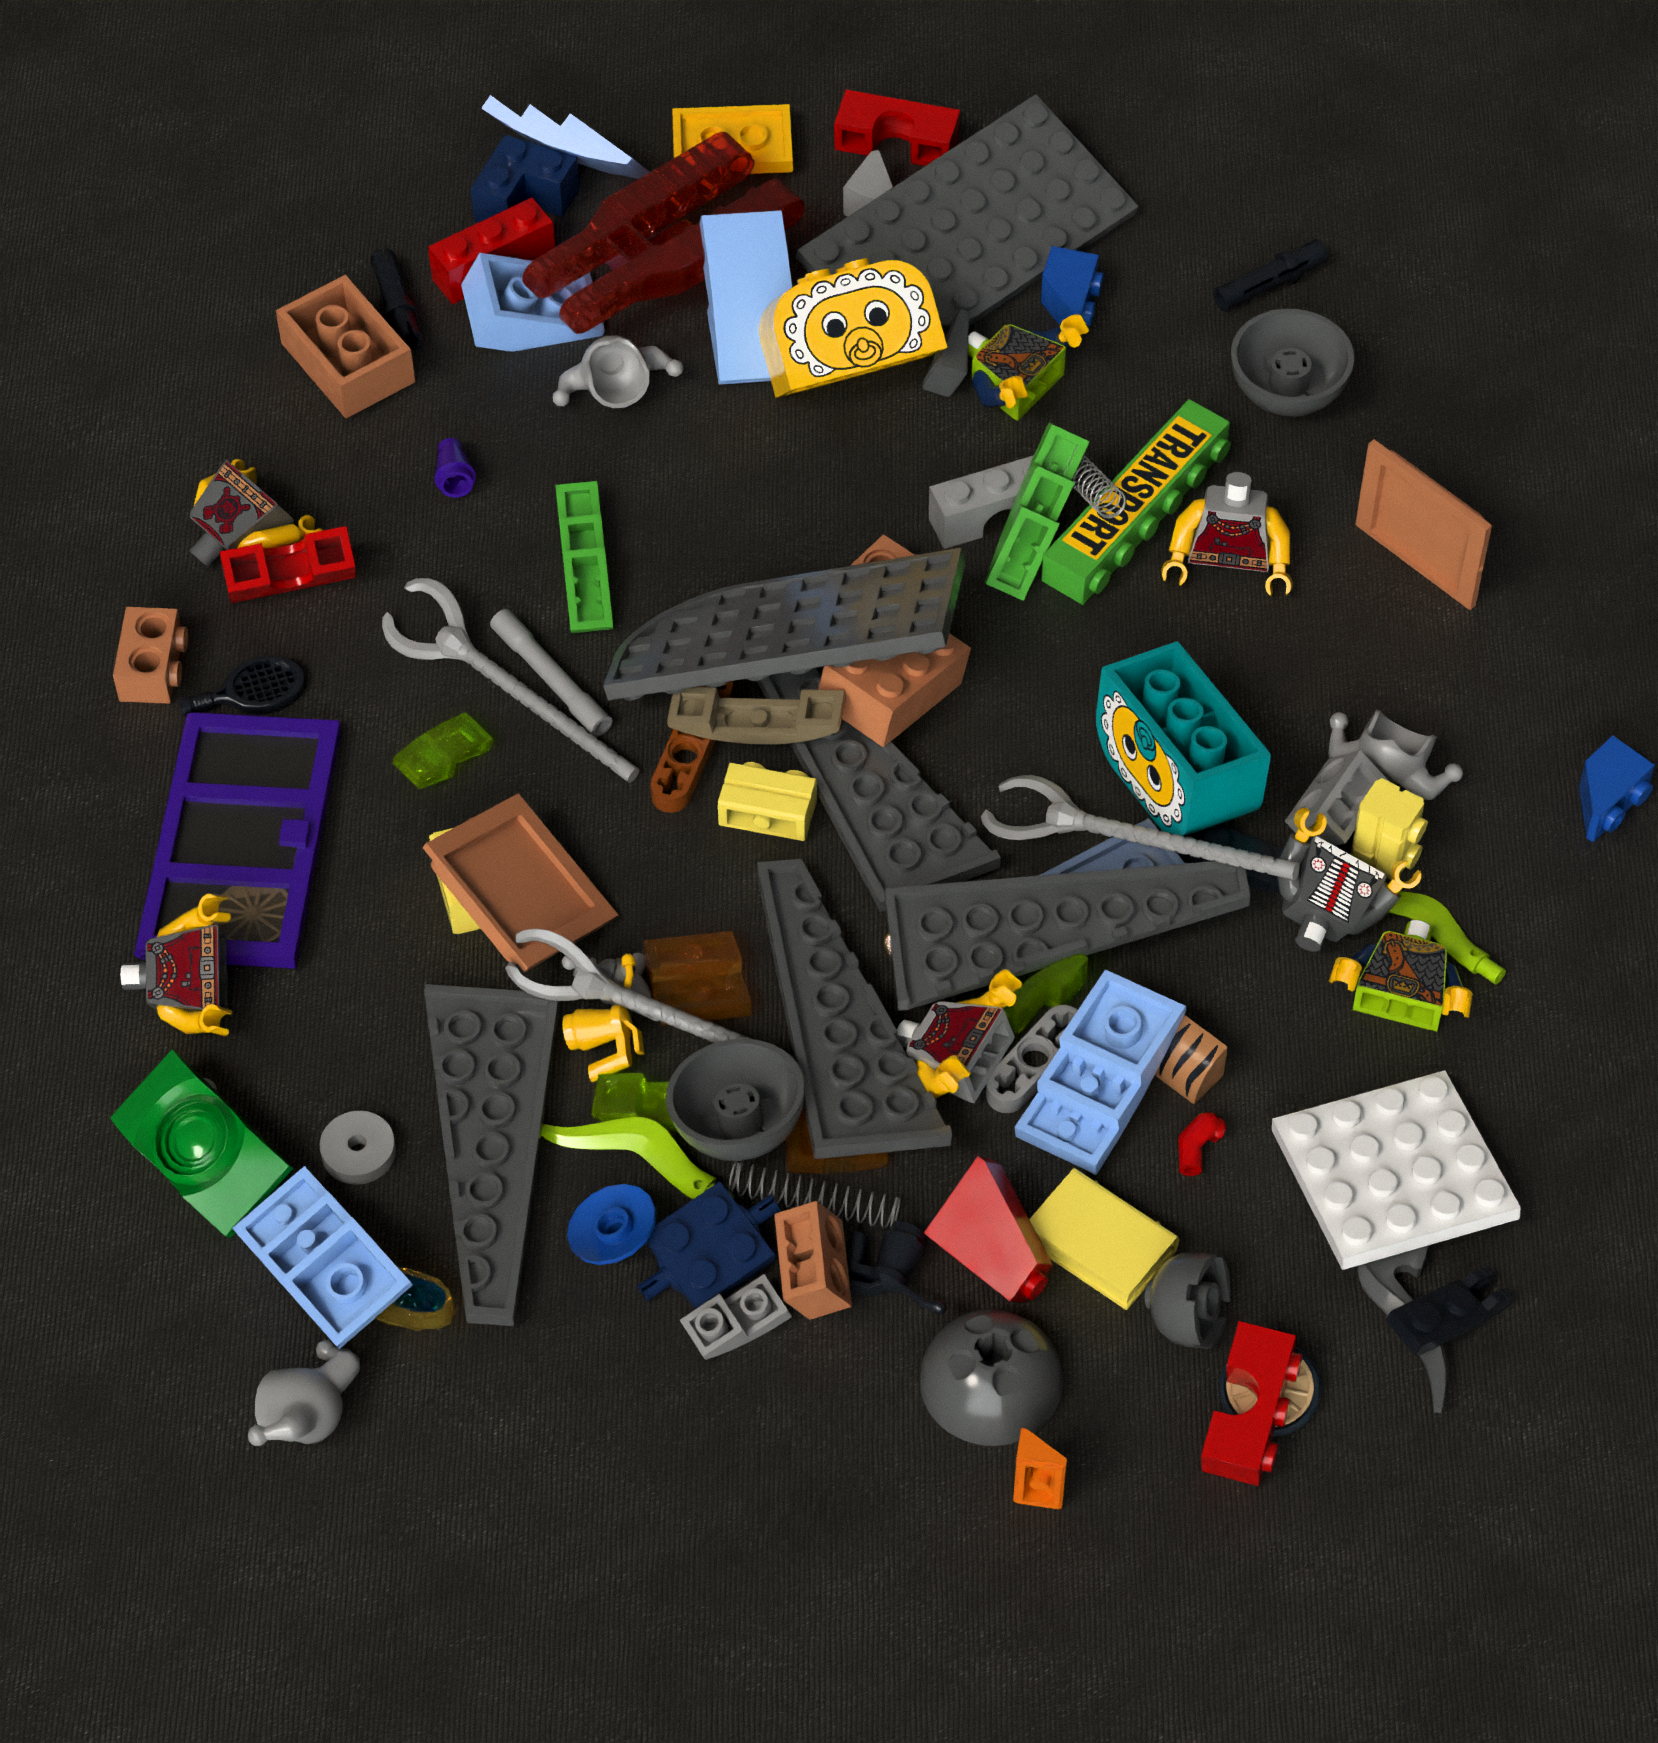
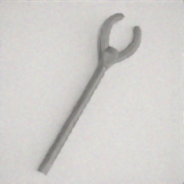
M416 578L407 582L404 587L406 590L428 593L439 603L449 626H444L438 632L435 638L436 643L416 642L399 633L395 628L394 618L387 612L382 617V629L387 642L393 649L415 659L434 660L449 658L471 664V667L480 671L486 678L491 679L494 684L499 685L505 692L510 693L517 701H521V704L527 708L529 707L532 712L539 715L544 721L549 722L555 729L560 730L577 745L579 744L586 752H590V755L597 760L599 759L605 766L610 767L613 772L628 783L636 779L639 774V768L623 756L618 755L612 748H608V745L598 740L593 734L588 733L582 726L577 725L574 720L568 718L563 712L558 711L551 703H547V700L538 696L532 689H528V686L521 681L519 682L513 675H509L505 669L499 667L494 661L489 660L486 655L478 652L466 632L460 606L454 595L445 585L430 578Z
M1021 775L1008 778L999 783L998 787L1000 792L1014 787H1027L1045 795L1052 802L1046 813V822L1030 826H1011L997 821L988 810H985L981 815L982 823L988 831L1005 839L1026 840L1044 837L1056 832L1062 834L1071 831L1087 830L1095 834L1100 833L1108 837L1113 836L1121 840L1126 839V841L1138 842L1146 846L1151 845V847L1159 849L1164 848V850L1172 852L1177 851V853L1189 854L1197 858L1202 857L1210 861L1215 860V862L1223 864L1228 863L1231 866H1241L1244 869H1253L1261 873L1266 872L1270 875L1296 880L1300 865L1297 862L1280 858L1275 859L1267 855L1262 856L1254 852L1249 853L1246 850L1183 837L1177 834L1172 835L1164 831L1159 832L1156 829H1146L1143 826H1134L1126 822L1121 823L1113 819L1108 820L1100 816L1095 817V815L1087 814L1080 810L1067 793L1057 784L1035 775Z
M527 929L516 934V943L530 941L546 943L565 954L578 968L571 986H549L526 978L510 961L505 967L508 976L519 988L528 994L553 1001H574L579 999L611 1001L713 1043L731 1039H751L616 984L598 967H595L580 948L557 933L544 929Z

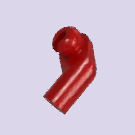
M1212 1112L1198 1114L1179 1134L1180 1174L1184 1176H1197L1202 1172V1146L1208 1140L1217 1142L1219 1138L1224 1137L1226 1124L1222 1118L1216 1117Z

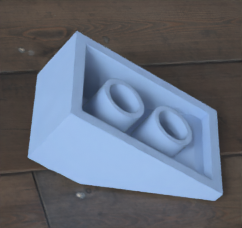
M479 253L461 284L476 347L514 352L600 337L605 332L589 269Z

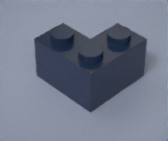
M504 135L471 187L474 221L479 223L530 198H533L543 211L563 217L580 190L577 157Z

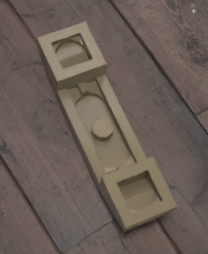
M690 687L672 695L667 724L668 727L687 734L724 742L741 744H789L804 742L839 732L846 694L844 690L802 689L800 700L720 698L716 687Z

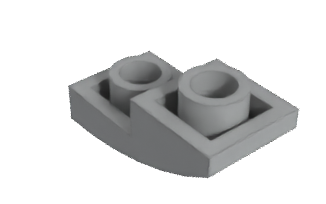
M763 1274L725 1300L718 1294L680 1319V1322L703 1358L707 1360L736 1349L762 1336L792 1316L765 1274Z

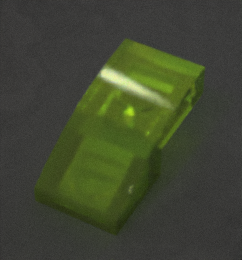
M465 712L435 726L416 738L394 756L392 763L418 789H422L453 777L457 763L489 752L493 738Z
M1080 953L1053 963L1030 977L1022 984L1021 988L1014 991L1017 996L1015 1004L1010 1007L1006 1005L1004 1008L1012 1031L1019 1034L1044 1004L1051 1008L1058 1005H1067L1086 983L1088 957Z
M643 1073L598 1074L591 1113L594 1119L610 1121L629 1117H645L656 1121L667 1130H676L666 1105V1091L669 1082H647Z

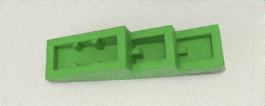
M1048 423L1009 513L984 581L985 584L1024 601L1042 563L1043 554L1048 550L1060 525L1057 519L1075 482L1072 481V478L1090 441L1057 425Z
M597 481L555 485L571 633L612 630V610Z

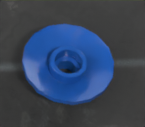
M628 1184L607 1186L591 1194L576 1208L569 1220L567 1238L571 1250L584 1262L596 1265L617 1263L633 1255L647 1242L655 1228L657 1211L653 1200L640 1187Z

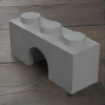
M1033 456L929 486V521L944 549L983 538V529L987 520L1000 511L1012 508Z

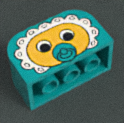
M1178 641L1102 667L1096 709V727L1101 747L1111 767L1162 831L1186 837L1252 813L1261 807L1271 753Z

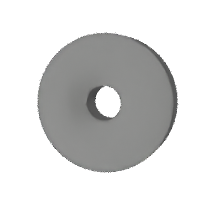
M351 1111L334 1118L325 1127L320 1138V1152L324 1167L332 1177L347 1184H366L377 1180L390 1169L396 1155V1144L390 1125L382 1117L368 1111ZM354 1145H365L362 1150H351Z

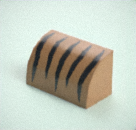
M1184 1015L1155 1076L1195 1105L1224 1076L1228 1046Z

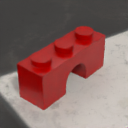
M845 90L834 122V150L868 156L882 140L901 138L911 144V164L922 166L928 165L957 146L960 136V110L852 90Z
M530 198L428 246L432 280L451 304H455L464 299L461 284L479 253L509 256L511 258L538 262L545 261L556 255L553 222L537 202Z
M346 526L304 534V539L300 542L283 547L264 548L262 543L220 551L230 604L356 578L355 563Z
M1241 1321L1238 1322L1226 1365L1227 1382L1248 1388L1256 1396L1257 1402L1249 1411L1239 1415L1213 1411L1201 1454L1202 1472L1259 1486L1263 1471L1272 1473L1278 1444L1272 1443L1271 1440L1275 1426L1283 1428L1285 1426L1291 1399L1283 1396L1287 1382L1296 1383L1303 1354L1296 1353V1335Z

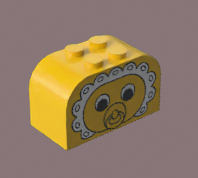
M863 258L844 264V267L836 269L837 274L831 275L829 268L808 273L804 278L798 279V285L778 296L766 307L759 324L760 343L775 397L779 398L930 357L948 348L932 289L925 276L914 266L902 261L887 260L869 264L868 258Z

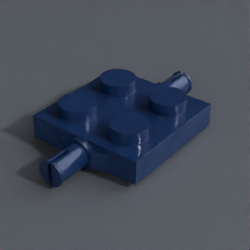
M718 1182L655 1225L646 1245L657 1258L659 1271L642 1283L637 1284L638 1290L645 1300L649 1302L650 1299L671 1286L674 1290L685 1296L694 1310L718 1294L723 1297L775 1261V1254L761 1237L758 1225L777 1212H780L778 1204L771 1195H767L766 1198L746 1210L743 1206L736 1203L722 1183Z

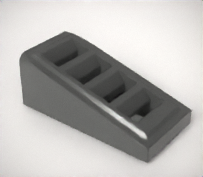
M960 309L944 331L948 348L934 354L923 380L922 387L924 390L950 397L966 376L968 365V311Z

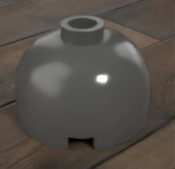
M1204 1252L1180 1253L1169 1258L1157 1271L1154 1279L1148 1282L1145 1289V1305L1150 1309L1157 1329L1171 1342L1185 1347L1212 1349L1219 1342L1227 1322L1226 1317L1218 1318L1221 1301L1230 1302L1231 1295L1230 1274L1223 1257H1216L1217 1254Z

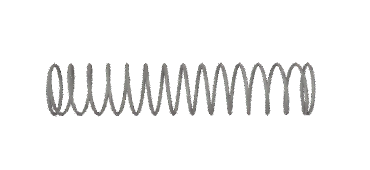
M1084 454L1082 461H1080L1081 465L1072 478L1075 482L1073 488L1102 517L1113 518L1118 516L1126 505L1124 493ZM1085 467L1084 471L1078 476H1076L1078 472ZM1089 472L1088 475L1081 480L1082 476L1085 473ZM1091 476H1093V478H1092L1088 483L1085 484V482L1087 481V479H1089ZM1095 480H1097V482L1094 484V486H1092L1091 488H1089L1090 485H1091ZM1101 484L1100 488L1093 492L1095 488ZM1106 488L1105 491L1098 496L1099 492ZM1110 491V494L1107 496V498L1100 501L1101 497L1105 493ZM1112 491H1115L1114 498L1110 503L1098 506L1099 503L1104 502L1110 497ZM1117 491L1119 492L1118 503L1113 508L1105 511L1099 510V508L1110 505L1115 500ZM1122 494L1124 502L1119 511L1110 515L1101 513L1115 509L1120 503Z
M735 1161L729 1179L728 1192L732 1193L737 1183V1194L741 1197L749 1185L750 1199H754L761 1188L760 1194L763 1200V1182L766 1167L763 1169L759 1187L752 1197L751 1180L754 1164L751 1166L746 1187L740 1195L739 1178L742 1162L739 1164L738 1161ZM737 1164L736 1175L733 1187L731 1189L732 1176L734 1173L735 1166ZM778 1170L775 1171L774 1180H773L771 1189H770L769 1194H768V1195H771V1192H772V1190H773V1195H772V1196H773V1200H774V1201H775V1185H776V1178H777ZM788 1173V1174H787V1179H786V1182H785V1186H784V1188H783L782 1194H781V1196H780V1198H779L777 1204L781 1201V1199H782V1197H783V1195H784V1193H785V1198H784V1199H785V1205H786V1207L789 1208V1207L792 1205V1203H793L794 1200H795L796 1195H797V1200H796V1202H797V1207H798V1206H799V1190H800V1183H801L802 1175L799 1176L798 1185H797L795 1194H794V1196H793V1199H792V1201L790 1202V1204L787 1205V1188H788V1181H789V1176H790V1173ZM814 1178L811 1179V1184L803 1205L806 1204L808 1197L809 1203L811 1202V1193ZM826 1181L823 1182L818 1202L821 1200L822 1205ZM837 1183L835 1184L834 1192L830 1204L827 1208L829 1210L833 1202V1214H835V1199L838 1186ZM850 1186L847 1187L846 1195L837 1217H839L845 1205V1218L847 1221H849L854 1215V1212L857 1208V1221L859 1224H861L864 1221L869 1210L870 1226H874L876 1224L881 1213V1226L883 1229H885L889 1225L890 1220L891 1227L897 1206L894 1222L897 1221L900 1208V1197L895 1198V1202L888 1222L885 1225V1227L883 1226V1213L886 1194H884L877 1217L874 1223H871V1209L874 1195L873 1191L871 1192L870 1200L865 1211V1214L862 1220L859 1221V1206L862 1189L859 1190V1194L852 1214L849 1218H847V1202Z

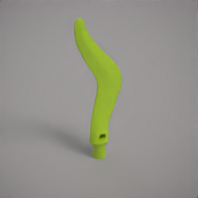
M1399 892L1401 898L1388 913L1426 922L1433 929L1431 937L1437 943L1443 944L1447 948V953L1470 972L1481 974L1495 985L1503 979L1506 970L1489 959L1490 955L1475 946L1467 938L1445 906L1436 899L1423 894Z
M629 1117L577 1127H558L543 1124L541 1136L563 1147L587 1150H629L639 1154L672 1185L691 1199H695L716 1184V1178L695 1166L667 1129L652 1119ZM728 1192V1193L731 1195V1197L734 1199V1195H733L732 1193Z

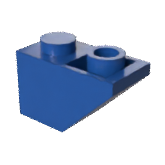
M1051 246L1042 275L1041 303L1059 325L1065 318L1079 314L1086 325L1091 326L1095 311V302H1091L1093 296H1100L1104 280V273L1098 272L1099 255Z
M1611 736L1585 761L1579 784L1586 838L1592 842L1598 839L1605 831L1613 832L1623 821L1626 811L1633 804L1637 807L1642 805L1653 790V785L1650 784L1655 765L1615 736Z

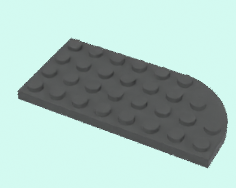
M1035 94L799 248L795 259L808 273L829 268L831 275L837 274L836 269L844 267V264L863 258H868L869 264L887 260H898L908 263L917 268L929 282L944 332L960 309L968 311L970 326L1041 279L1051 246L1082 251L1133 217L1139 206Z
M962 548L737 584L691 598L652 618L634 631L619 646L603 684L607 699L623 698L624 700L631 701L652 693L665 692L667 694H676L686 688L696 686L719 687L728 681L740 679L758 681L778 673L802 674L812 668L822 666L845 667L860 660L874 658L875 660L884 661L898 654L910 652L928 654L935 652L947 645L965 567Z

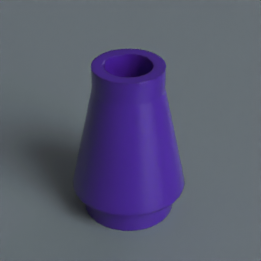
M446 438L438 444V459L434 480L437 488L444 495L458 498L465 496L471 491L476 481V473L463 451L462 443L455 438Z

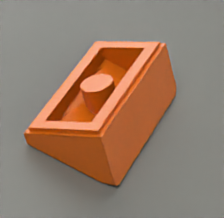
M1021 1428L1013 1502L1062 1509L1067 1458L1026 1428Z

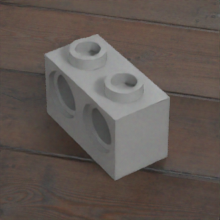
M1361 750L1330 758L1326 761L1285 822L1296 833L1298 828L1294 823L1295 813L1299 809L1306 807L1310 812L1305 820V827H1311L1315 823L1317 815L1322 813L1326 817L1327 824L1325 830L1320 835H1317V837L1334 846L1345 844L1355 830L1361 801L1376 780L1381 778L1389 780Z

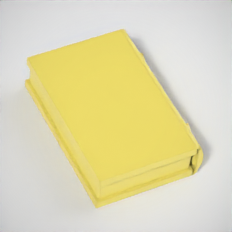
M1076 1168L1070 1171L1029 1219L1049 1259L1125 1310H1128L1145 1290L1148 1282L1154 1279L1161 1266L1175 1254L1179 1245V1237L1160 1225L1159 1221H1154L1101 1186L1097 1180H1092Z

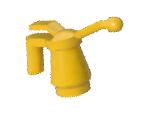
M625 954L621 960L622 967H625L626 972L623 987L631 989L634 977L633 967L636 965L635 958L632 954ZM620 1004L613 1005L611 1009H576L573 1013L566 1014L563 1017L564 1038L570 1050L580 1049L588 1051L616 1039L617 1053L588 1065V1074L591 1082L598 1081L632 1066L631 1030L635 1052L639 1055L644 1054L642 1032L632 1024L627 1008Z

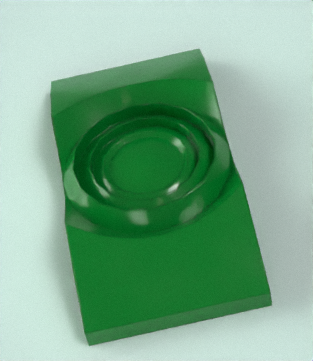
M173 1049L110 1117L131 1145L161 1171L187 1202L228 1238H231L236 1233L232 1228L260 1205L294 1169Z

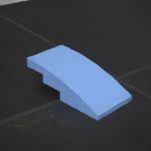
M491 95L482 106L484 111L532 143L576 156L577 164L609 174L649 180L652 175L651 172L572 114H569L560 126L531 104L521 117Z
M782 211L701 215L699 224L705 255L703 270L709 301L707 315L718 384L771 381L760 343L759 324L766 307L778 296L792 288Z
M1105 969L1059 1037L1060 1049L1037 1081L1038 1093L1014 1127L1015 1136L1097 1175L1147 1091L1186 1013V1006Z
M305 1166L232 1228L338 1349L343 1347L413 1285Z

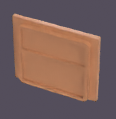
M1373 439L1368 443L1355 525L1467 609L1471 610L1476 606L1492 525L1480 513L1393 450H1388Z
M519 793L481 814L469 818L468 821L432 839L423 846L425 852L432 859L431 868L503 957L508 962L512 961L513 964H518L524 973L560 951L538 941L516 943L517 933L527 929H544L557 933L575 944L614 921L618 916L613 907Z

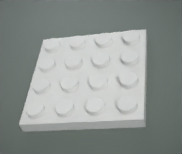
M1445 1070L1272 1119V1132L1342 1270L1520 1218L1521 1207Z

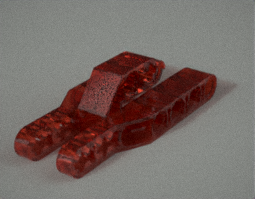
M727 132L714 134L604 199L584 231L536 258L527 266L522 277L523 284L536 297L546 298L606 263L613 271L571 295L560 309V320L576 334L589 331L635 302L682 294L705 280L703 270L705 252L700 224L695 225L690 220H682L649 240L646 238L743 181L751 173L755 160ZM772 179L756 189L751 187L747 190L746 195L728 206L716 208L713 215L782 211L784 230L786 231L800 220L805 210V204L779 179Z

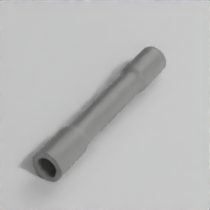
M509 609L497 612L490 622L491 628L514 652H517L569 707L571 714L589 733L595 737L605 734L612 725V718L588 693H585L569 677Z

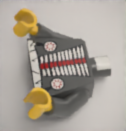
M1304 807L1295 813L1294 823L1298 830L1296 834H1290L1279 857L1280 859L1299 863V874L1296 880L1278 876L1277 880L1280 895L1284 898L1282 905L1283 914L1301 924L1295 939L1296 943L1305 950L1317 952L1320 951L1325 938L1337 942L1347 934L1359 935L1380 922L1401 898L1399 892L1402 888L1410 889L1419 884L1421 871L1417 870L1409 881H1401L1399 872L1406 866L1408 861L1400 860L1392 867L1391 875L1393 879L1389 884L1384 882L1387 877L1386 874L1317 837V835H1320L1325 830L1327 824L1326 817L1322 813L1317 815L1315 823L1311 827H1305V820L1310 810Z

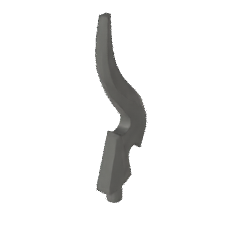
M1430 1245L1357 1266L1358 1278L1362 1288L1387 1316L1391 1310L1413 1300L1395 1279V1274L1408 1272L1416 1278L1419 1277ZM1443 1345L1420 1355L1431 1386L1433 1412L1441 1414L1447 1390V1362Z

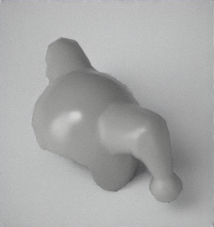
M618 335L604 336L595 340L586 349L581 363L571 367L559 376L558 390L553 393V402L557 406L564 407L570 402V393L578 390H589L591 395L602 405L611 408H625L636 403L645 394L649 385L650 371L666 369L668 375L677 377L682 374L684 367L681 361L672 359L657 346L638 347L625 337Z
M1376 709L1360 739L1350 742L1346 740L1344 729L1348 725L1347 715L1342 712H1336L1330 718L1329 723L1332 732L1328 749L1329 759L1361 750L1389 782L1401 785L1411 793L1424 798V800L1435 799L1451 782H1458L1463 777V769L1455 763L1448 764L1445 772L1442 774L1430 775L1426 762L1437 736H1425L1410 731L1388 719L1380 710Z
M323 1340L316 1347L317 1357L327 1361L318 1368L306 1367L271 1370L267 1373L257 1388L255 1417L258 1425L249 1429V1442L254 1446H262L268 1440L315 1444L328 1437L336 1429L341 1419L343 1410L341 1394L358 1374L360 1358L349 1349L342 1347L338 1349L333 1342Z

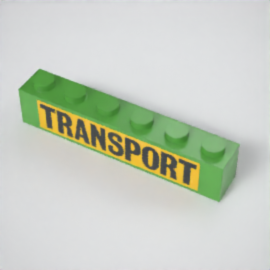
M1188 399L1111 481L1126 497L1124 510L1116 517L1104 518L1089 505L1043 554L1042 581L1082 605L1094 593H1101L1108 584L1111 574L1119 566L1124 567L1128 564L1135 548L1143 539L1145 541L1151 539L1158 528L1159 522L1166 514L1172 515L1180 506L1183 496L1191 487L1196 489L1202 483L1207 470L1213 463H1220L1226 457L1231 446V442L1228 440L1230 421ZM1110 491L1105 493L1101 497L1100 501L1107 498V496L1110 494ZM1112 491L1110 497L1104 502L1099 503L1098 506L1110 503L1114 498L1115 491ZM1117 491L1116 498L1110 505L1099 508V510L1105 511L1113 508L1118 503L1119 492ZM1122 494L1120 503L1115 509L1101 513L1110 515L1119 511L1124 502Z

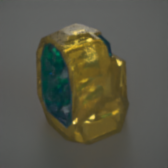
M399 1268L413 1285L376 1317L377 1320L389 1326H401L419 1332L424 1329H441L451 1324L456 1310L450 1290L438 1278L408 1268Z

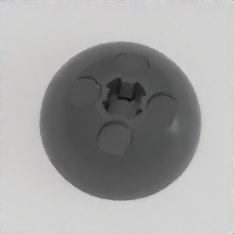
M1276 309L1253 317L1238 330L1231 346V365L1238 386L1256 406L1272 414L1297 417L1323 409L1340 395L1352 373L1354 350L1345 332L1328 318L1307 310Z
M755 1039L725 1040L701 1048L687 1057L677 1067L667 1086L666 1105L676 1130L693 1148L719 1160L746 1161L771 1152L791 1134L798 1123L804 1105V1078L799 1065L792 1056L771 1043Z
M1000 1309L976 1310L950 1321L935 1335L929 1344L920 1370L922 1399L933 1419L953 1436L984 1446H1001L1019 1442L1021 1428H1026L1033 1434L1038 1432L1054 1415L1063 1390L1061 1362L1054 1345L1047 1335L1027 1318Z

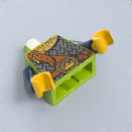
M1079 314L1071 315L1061 322L1060 327L1049 331L1024 330L1011 324L1004 325L990 340L976 331L972 332L968 336V356L973 358L972 386L981 404L984 407L999 406L1009 416L1019 421L1064 375L1066 346L1078 347L1082 342L1080 335L1087 334L1089 331L1082 316Z
M1409 921L1406 924L1404 934L1392 931L1384 932L1378 944H1368L1351 958L1338 957L1329 978L1331 983L1342 981L1348 984V990L1352 992L1357 985L1352 1009L1354 1011L1436 1032L1439 1027L1441 1013L1448 1015L1449 1011H1459L1464 1014V1017L1469 1018L1473 993L1464 987L1456 966L1446 961L1447 948L1443 944L1430 941L1433 929L1423 921Z

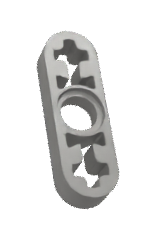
M1058 1005L1049 1009L997 1065L986 1083V1100L994 1110L1002 1113L1018 1111L1038 1091L1037 1081L1060 1049L1059 1037L1063 1031L1055 1038V1046L1051 1042L1055 1036V1026L1057 1025L1062 1028L1069 1024L1078 1011L1076 1008L1068 1005ZM1029 1051H1040L1047 1056L1048 1061L1042 1066L1032 1067L1027 1065L1022 1057ZM1015 1073H1017L1019 1078L1015 1082V1093L1009 1090L1004 1094L999 1093V1085L1003 1088L1009 1087L1015 1080Z

